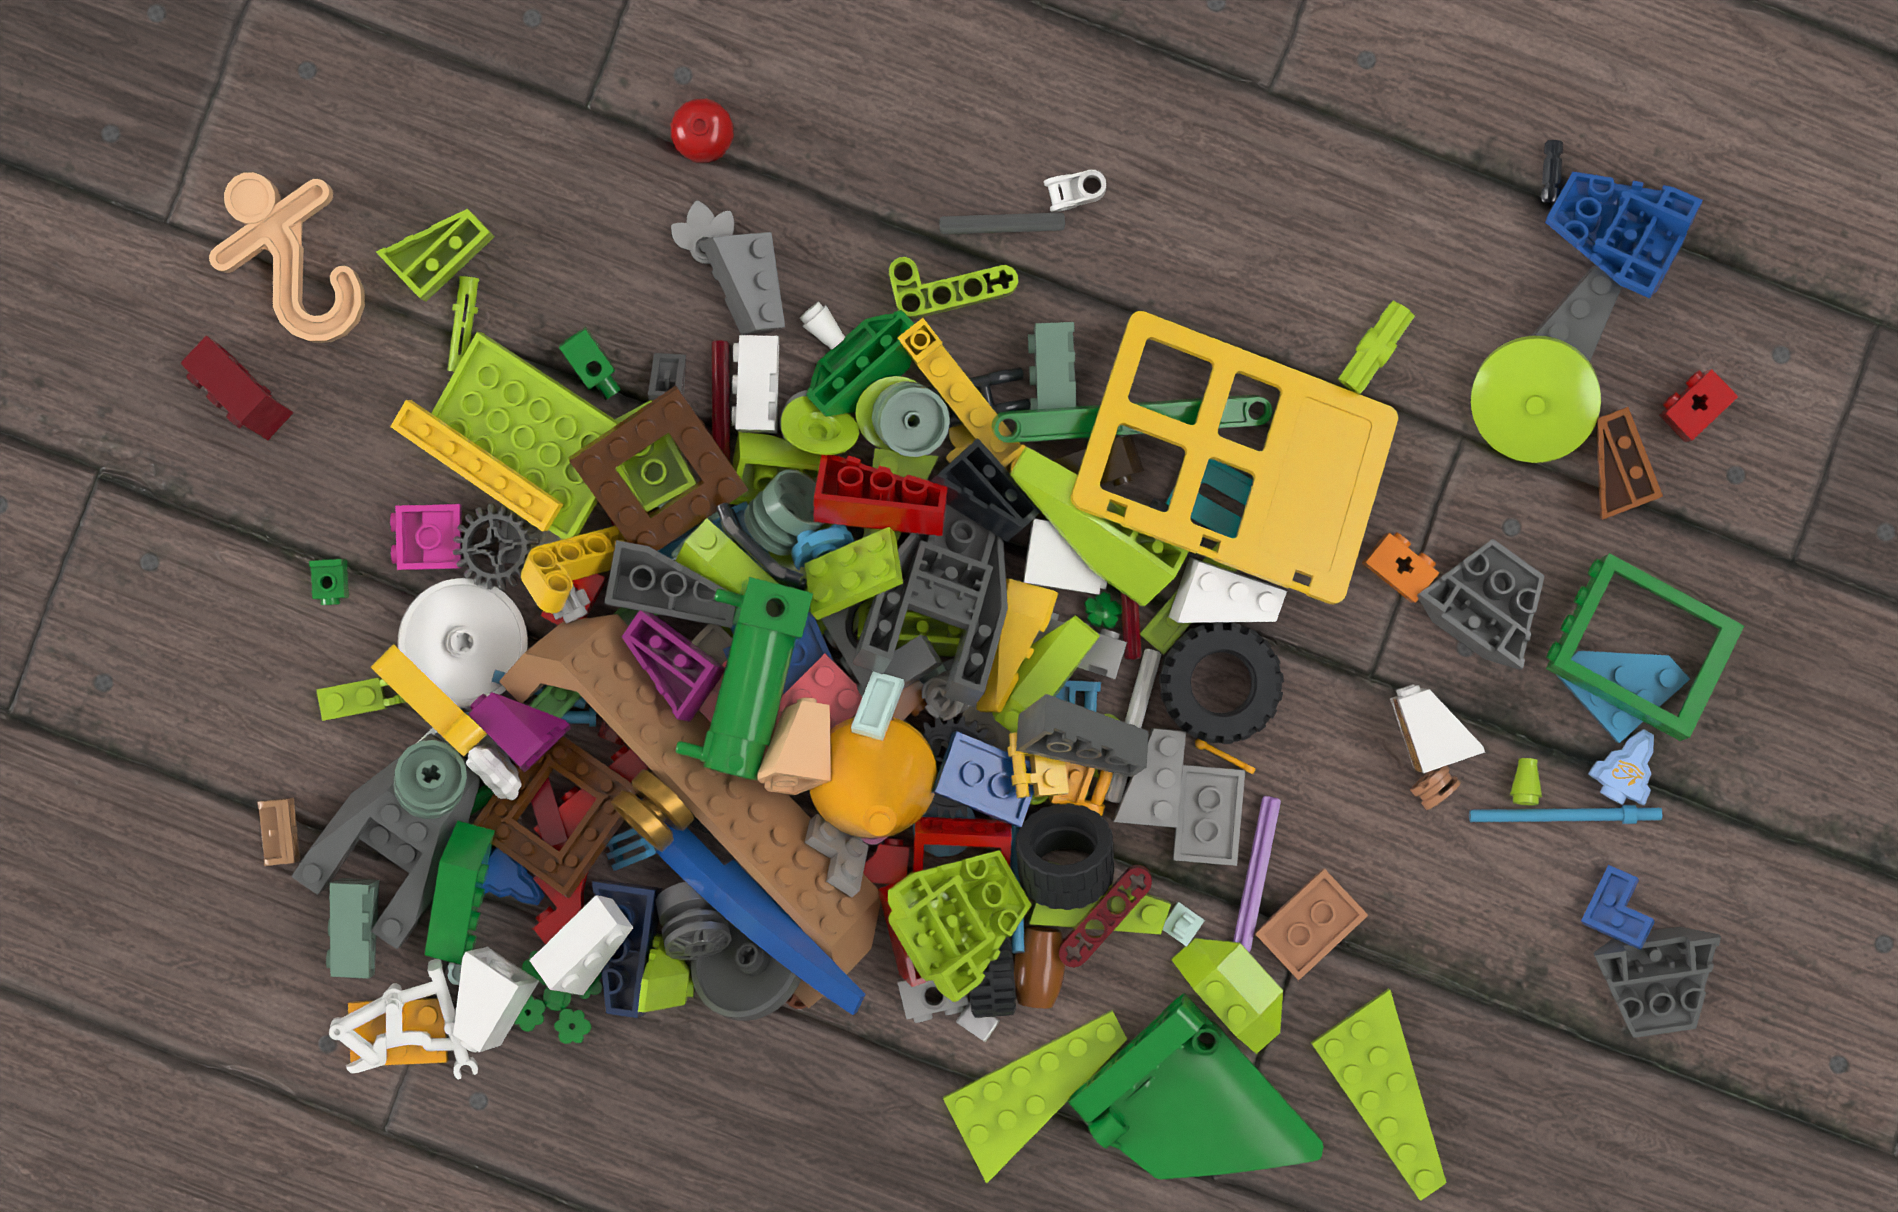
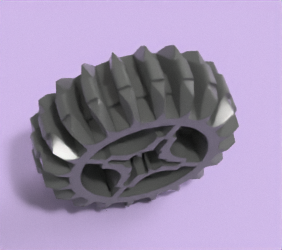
M488 504L487 515L481 507L476 508L478 519L476 520L472 515L467 514L465 519L471 524L469 528L461 524L457 527L459 531L465 533L464 538L457 536L453 539L456 543H463L462 549L453 550L454 555H464L465 558L456 563L457 566L465 567L468 565L469 568L465 571L464 576L470 578L476 573L474 584L477 586L481 585L484 579H486V589L489 590L493 589L495 580H497L500 590L506 589V579H508L512 586H517L518 580L515 575L518 574L521 577V571L531 550V545L540 544V539H530L529 535L537 531V528L531 526L525 529L524 526L528 521L524 518L518 521L517 517L519 515L513 511L507 515L508 507L503 504L499 508V513L496 512L494 504ZM498 520L511 524L517 530L521 539H506L503 536L502 529L499 528ZM489 523L486 540L472 545L476 532L484 524ZM496 537L499 538L498 542L512 544L511 546L504 547V549H500L497 556H495V551L482 550V548L495 544ZM522 548L517 563L511 569L505 571L508 553ZM473 555H488L492 566L495 568V574L482 569Z

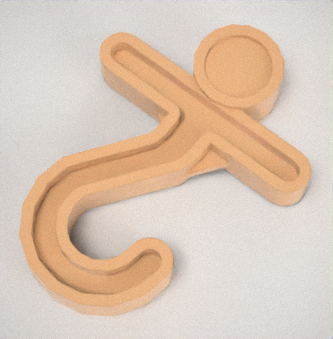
M254 172L237 175L226 187L224 204L228 212L236 220L246 224V226L214 247L209 255L211 265L221 272L231 273L263 250L269 251L273 255V308L279 322L292 335L313 343L333 342L348 335L359 323L365 308L364 287L358 274L353 269L347 266H338L331 272L330 282L335 291V303L328 313L321 316L310 315L302 304L304 253L302 246V223L332 201V188L323 180L312 179L281 200L277 187L264 176Z

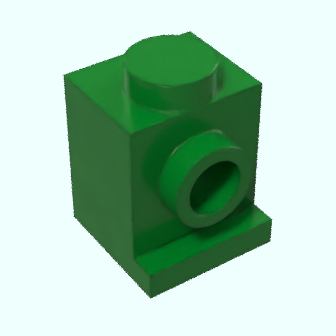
M347 560L309 561V567H311L312 599H320L321 605L340 604V598H349ZM327 576L331 577L333 581L332 586L328 589L323 586V579Z

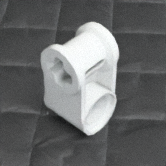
M1096 170L1060 175L1043 181L1044 186L1049 189L1052 202L1050 207L1051 213L1096 202L1106 192V179L1102 173ZM1089 178H1095L1101 184L1100 190L1095 194L1087 193L1083 188L1084 182ZM1059 187H1061V190H1062V194H1063V198H1064L1063 200H1061V197H1060V193H1059V189H1058Z

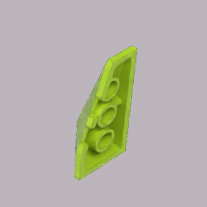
M707 518L684 542L675 559L676 562L730 592L738 594L741 592L743 581L748 577L778 584ZM768 601L766 604L767 613L772 617H777L779 613L778 606L774 602Z
M657 933L653 940V947L655 949L650 950L649 962L646 964L642 977L638 1012H650L682 1006L686 1004L688 997L693 998L695 987L692 978H690V967L684 960L673 959L666 954L662 934Z

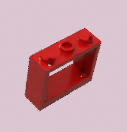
M921 817L915 823L913 873L923 870L924 844L1001 848V853L1010 867L1012 825L1001 820Z

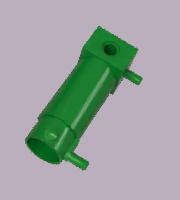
M748 577L743 581L740 594L723 589L716 590L715 601L736 606L732 623L736 628L710 730L706 732L704 744L699 746L678 741L675 749L677 754L700 759V761L705 762L703 767L746 779L758 780V771L762 764L765 748L771 742L796 640L802 638L813 593ZM768 601H772L778 606L779 613L777 617H772L767 613L766 604Z

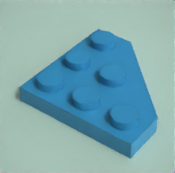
M1576 651L1571 658L1576 663L1658 707L1690 680L1669 655ZM1556 675L1617 743H1620L1643 722Z

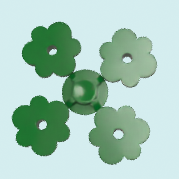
M532 951L529 956L530 959L539 951ZM530 959L525 960L522 965L523 971L540 981L543 985H546L529 961ZM602 972L599 973L584 995H580L582 999H588L591 994L597 995L602 991L603 984L600 981ZM548 986L543 993L544 1002L540 999L534 1000V997L530 995L514 1024H520L523 1031H532L536 1025L544 1022L542 1014L547 1006L551 1010L561 1011L559 1014L560 1020L555 1022L554 1028L559 1032L558 1037L562 1043L569 1044L572 1041L581 1043L584 1040V1035L591 1030V1023L589 1020L584 1019L585 1014L582 1010L574 1012L566 1008L571 1001V993L550 990Z

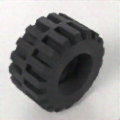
M1009 937L1005 938L998 949L1001 953L997 959L990 961L983 972L985 977L982 982L970 991L971 1012L975 1018L1010 1016L1015 1013V980L1012 946Z

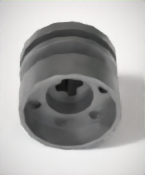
M687 882L668 887L656 898L659 921L664 926L661 931L665 951L671 958L696 960L709 957L725 949L731 942L727 919Z

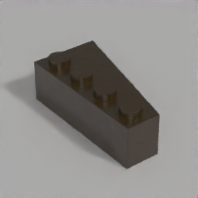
M1132 435L1114 439L1100 486L1113 482L1114 487L1132 481L1131 475L1144 471ZM1086 449L1052 461L1078 475Z

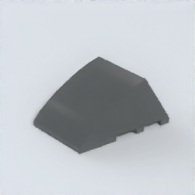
M1492 539L1420 592L1417 597L1434 624L1480 657L1522 670L1525 662L1523 658L1527 642L1530 641V628L1534 613L1537 611L1544 575Z
M1673 927L1650 931L1641 950L1613 938L1593 952L1633 1038L1696 1029L1706 995L1704 989L1707 978L1714 966L1712 960L1715 949L1720 944V934L1685 927Z

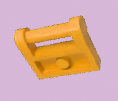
M1065 762L1069 793L1049 796L1050 802L1054 804L1070 803L1078 806L1082 805L1102 816L1105 809L1103 802L1113 773L1101 770L1091 800H1085L1095 768Z

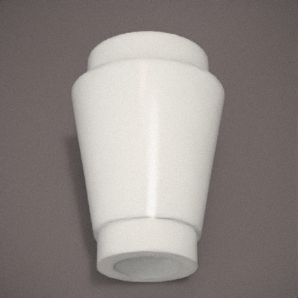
M819 301L800 317L804 323L803 327L825 345H828L831 350L845 338L827 306L823 307Z

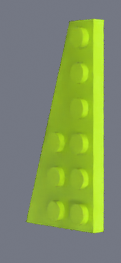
M1388 988L1310 1043L1413 1192L1422 1201L1447 1182L1391 990Z

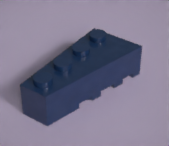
M602 879L592 881L595 896L613 899L633 926V929L602 971L606 1014L639 1018L646 1015V1012H638L641 982L646 964L649 962L650 950L655 949L653 947V940L657 934L659 919L655 900L663 888Z

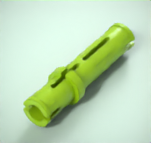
M459 276L457 301L452 307V310L455 311L447 371L455 372L471 343L474 314H478V307H475L478 278ZM466 294H467V295H468V301H467V307H466V316H465V322H463V321H462V320H463V312H464V306H465V298H466ZM463 327L461 353L458 355L461 328Z

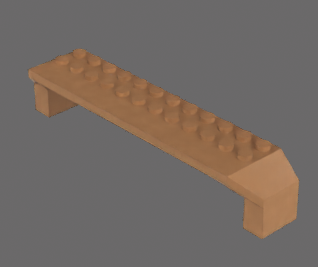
M618 614L579 619L568 624L562 622L516 661L499 682L519 703H524L545 684L577 691L802 928V931L846 975L872 949L881 903L878 889L864 874L860 891L853 897L826 882L831 859L805 843L811 818L788 794L767 791L765 783H760L758 780L746 779L704 768L705 762L700 761V759L675 752L678 741L703 746L706 732L710 730L711 722L699 710L691 722L678 720L675 717L672 708L664 696L658 692L655 687L656 684L648 672L642 668L623 640L622 635L629 626ZM801 980L794 992L808 1008L824 996L803 980Z

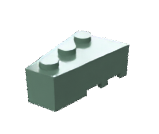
M1074 322L1035 323L1034 334H1028V353H1034L1035 366H1029L1030 385H1036V398H1030V410L1076 407L1075 351L1073 344Z
M340 878L330 883V918L328 922L330 949L327 951L326 967L330 968L331 977L371 978L375 975L377 935L372 933L371 930L378 919L380 880Z

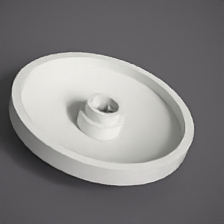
M470 578L442 581L420 593L407 608L398 633V649L457 706H470L482 694L488 696L493 692L500 695L506 691L503 685L491 682L495 670L507 673L527 651L528 647L525 622L515 603L499 588L494 586L492 590L486 589V582L484 581L481 585L477 586L474 584V579Z

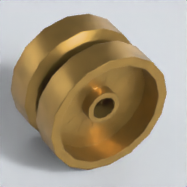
M643 769L632 780L633 789L641 799L629 791L622 790L611 801V804L639 835L657 850L663 852L674 841L673 833L664 821L672 828L683 831L694 820V816L668 786Z

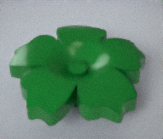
M1105 592L1096 595L1095 600L1088 598L1084 603L1085 612L1090 614L1087 621L1093 626L1100 627L1103 624L1106 629L1114 628L1118 620L1117 616L1122 614V605H1119L1116 601L1110 603L1111 595Z

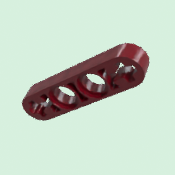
M1133 865L1126 869L1109 888L1107 893L1100 898L1066 936L1059 949L1060 960L1066 966L1075 968L1084 964L1149 892L1152 885V877L1146 867ZM1132 874L1135 876L1143 874L1145 885L1143 887L1136 885L1131 890V895L1135 896L1131 900L1128 894L1119 889V887L1123 885L1124 889L1127 890L1132 883L1130 876ZM1120 896L1124 899L1125 908L1121 912L1115 913L1107 908V901L1111 897ZM1099 920L1104 925L1103 933L1099 936L1089 935L1085 929L1089 921ZM1081 933L1085 941L1092 945L1088 947L1085 942L1079 949L1081 957L1072 956L1068 958V949L1066 947H1076L1080 942V937L1076 935Z

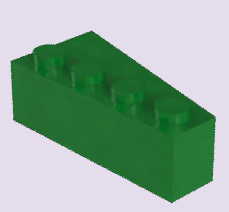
M457 821L439 862L425 956L462 965L465 952L474 950L477 936L472 935V933L476 931L481 912H477L482 904L485 889L482 887L489 870V865L487 864L495 830Z

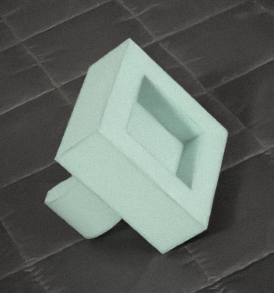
M1177 902L1167 916L1163 930L1187 947L1205 920L1180 902Z

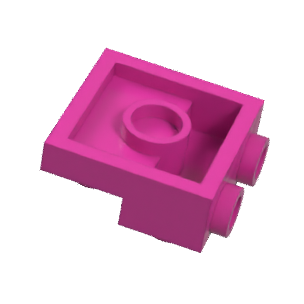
M461 504L395 506L396 513H391L390 517L391 531L396 532V545L391 547V559L393 564H397V570L463 568L458 567L456 564L463 559V556L453 554V550L462 549V543L453 541L454 537H462V532L457 529L459 524L462 525Z

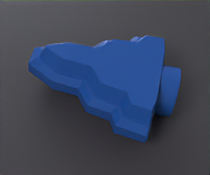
M491 847L487 864L489 865V870L482 887L485 889L484 894L490 892L499 898L511 895L521 903L539 905L545 894L533 879L534 877L528 873V869L497 847L495 849Z

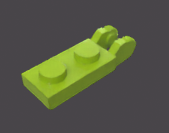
M381 677L316 690L322 721L387 709V706L405 703L406 701L400 695L385 699L383 687L389 685Z

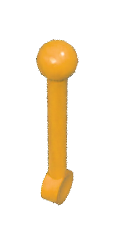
M1197 738L1195 741L1197 749H1206L1254 774L1256 770L1254 767Z

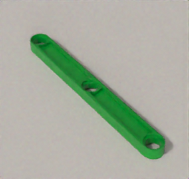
M1259 395L1228 396L1218 428L1265 424L1272 415V406L1268 400ZM1203 398L1139 402L1134 404L1183 423L1194 425ZM1257 401L1262 402L1264 405L1262 416L1256 419L1251 418L1248 412L1250 405ZM1100 405L1002 412L994 417L991 428L993 434L999 440L1007 443L1090 437ZM1007 418L1012 419L1015 422L1014 432L1008 436L1001 435L999 432L1001 421ZM1120 425L1116 435L1143 433Z

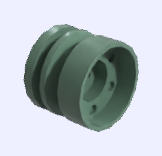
M784 470L778 473L767 484L764 491H761L748 504L745 509L744 521L749 533L758 544L774 554L790 555L792 548L798 543L797 536L806 530L816 532L824 524L814 522L816 481L797 470Z

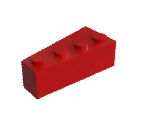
M821 455L814 494V522L874 529L890 527L893 531L936 536L943 535L947 502L946 486L911 475L902 477L893 474L890 468L880 465L878 469L861 464V459L849 455L847 459L836 455Z

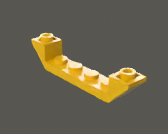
M924 318L920 319L901 334L898 340L974 439L978 438L1007 471L1011 473L1025 446L1019 442H1003L993 434L991 426L994 417L997 415L996 412L943 347L942 341ZM1001 421L999 424L1000 434L1003 436L1011 435V431Z

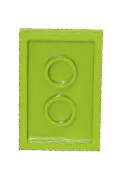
M890 527L804 563L808 592L813 593L810 604L811 614L817 620L903 584L896 535Z

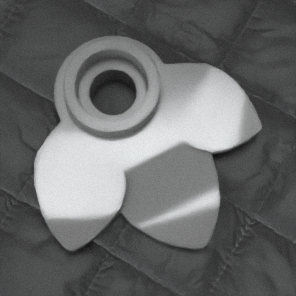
M695 201L688 212L687 223L671 225L672 236L679 247L690 250L696 261L710 264L707 255L700 251L698 243L711 237L733 235L734 217L731 211L722 212L714 217V214L706 205L700 201Z

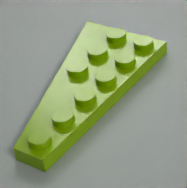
M1113 1010L943 1097L986 1183L1008 1163L1067 1102L1069 1097L1127 1040Z

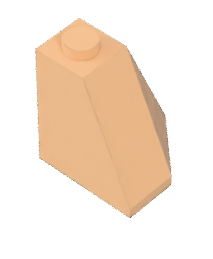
M800 698L797 700V703L784 708L758 771V781L765 783L767 791L797 795L831 781L830 705L817 703V700L814 698Z

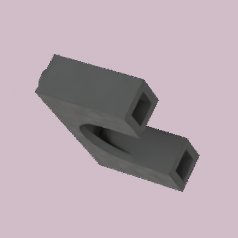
M866 600L821 619L827 628L824 631L827 640L833 647L838 646L843 655L840 658L842 665L850 675L854 673L860 684L857 685V689L862 698L873 671L852 664L858 645L853 634V619L858 608ZM919 635L894 652L893 659L883 674L904 679L903 689L941 666L943 662L928 637Z

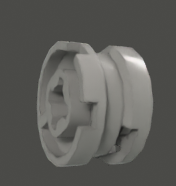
M951 670L944 671L938 676L929 679L922 688V698H925L927 702L925 708L933 717H941L943 721L952 719L970 707L964 703L944 697Z

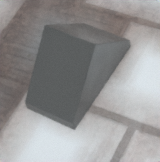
M654 353L648 391L649 401L655 400L674 386H677L684 396L686 355Z

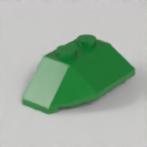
M902 310L895 311L894 314H884L865 319L843 341L817 362L806 396L825 417L856 412L857 402L869 385L885 377L901 376L910 368L912 358L900 343L898 337L915 323Z

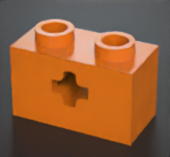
M1398 532L1394 536L1391 533H1385L1362 564L1410 603H1416L1418 600L1417 595L1429 587L1439 574L1433 568L1436 563L1426 554L1421 552L1417 555L1409 549L1411 543ZM1397 559H1407L1406 567L1409 569L1408 572L1400 571L1398 573L1399 565L1395 561Z

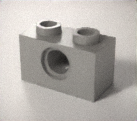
M903 978L898 979L906 1020L913 1018L914 1023L930 1020L933 1018L932 1013L945 1011V1015L956 1014L964 1011L963 1006L969 1005L967 994L957 1002H952L944 995L939 1002H929L924 994L928 988L936 987L933 980L911 987Z

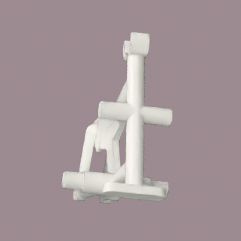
M434 959L428 963L427 971L429 977L432 978V982L402 990L399 984L393 983L383 993L382 997L342 1018L337 1017L332 1020L329 1029L330 1037L334 1040H340L361 1057L346 1065L350 1073H359L385 1065L387 1049L404 1045H421L426 1051L453 1050L456 1057L453 1072L457 1079H461L460 1067L463 1065H469L474 1075L478 1073L477 1061L473 1057L468 1056L467 1049L460 1044L461 1040L453 1035L456 1010L452 1003L442 970L443 964L440 959ZM436 994L445 1021L444 1030L449 1034V1038H431L427 1031H403L402 1007L404 1004ZM386 1013V1033L377 1035L373 1045L353 1030Z

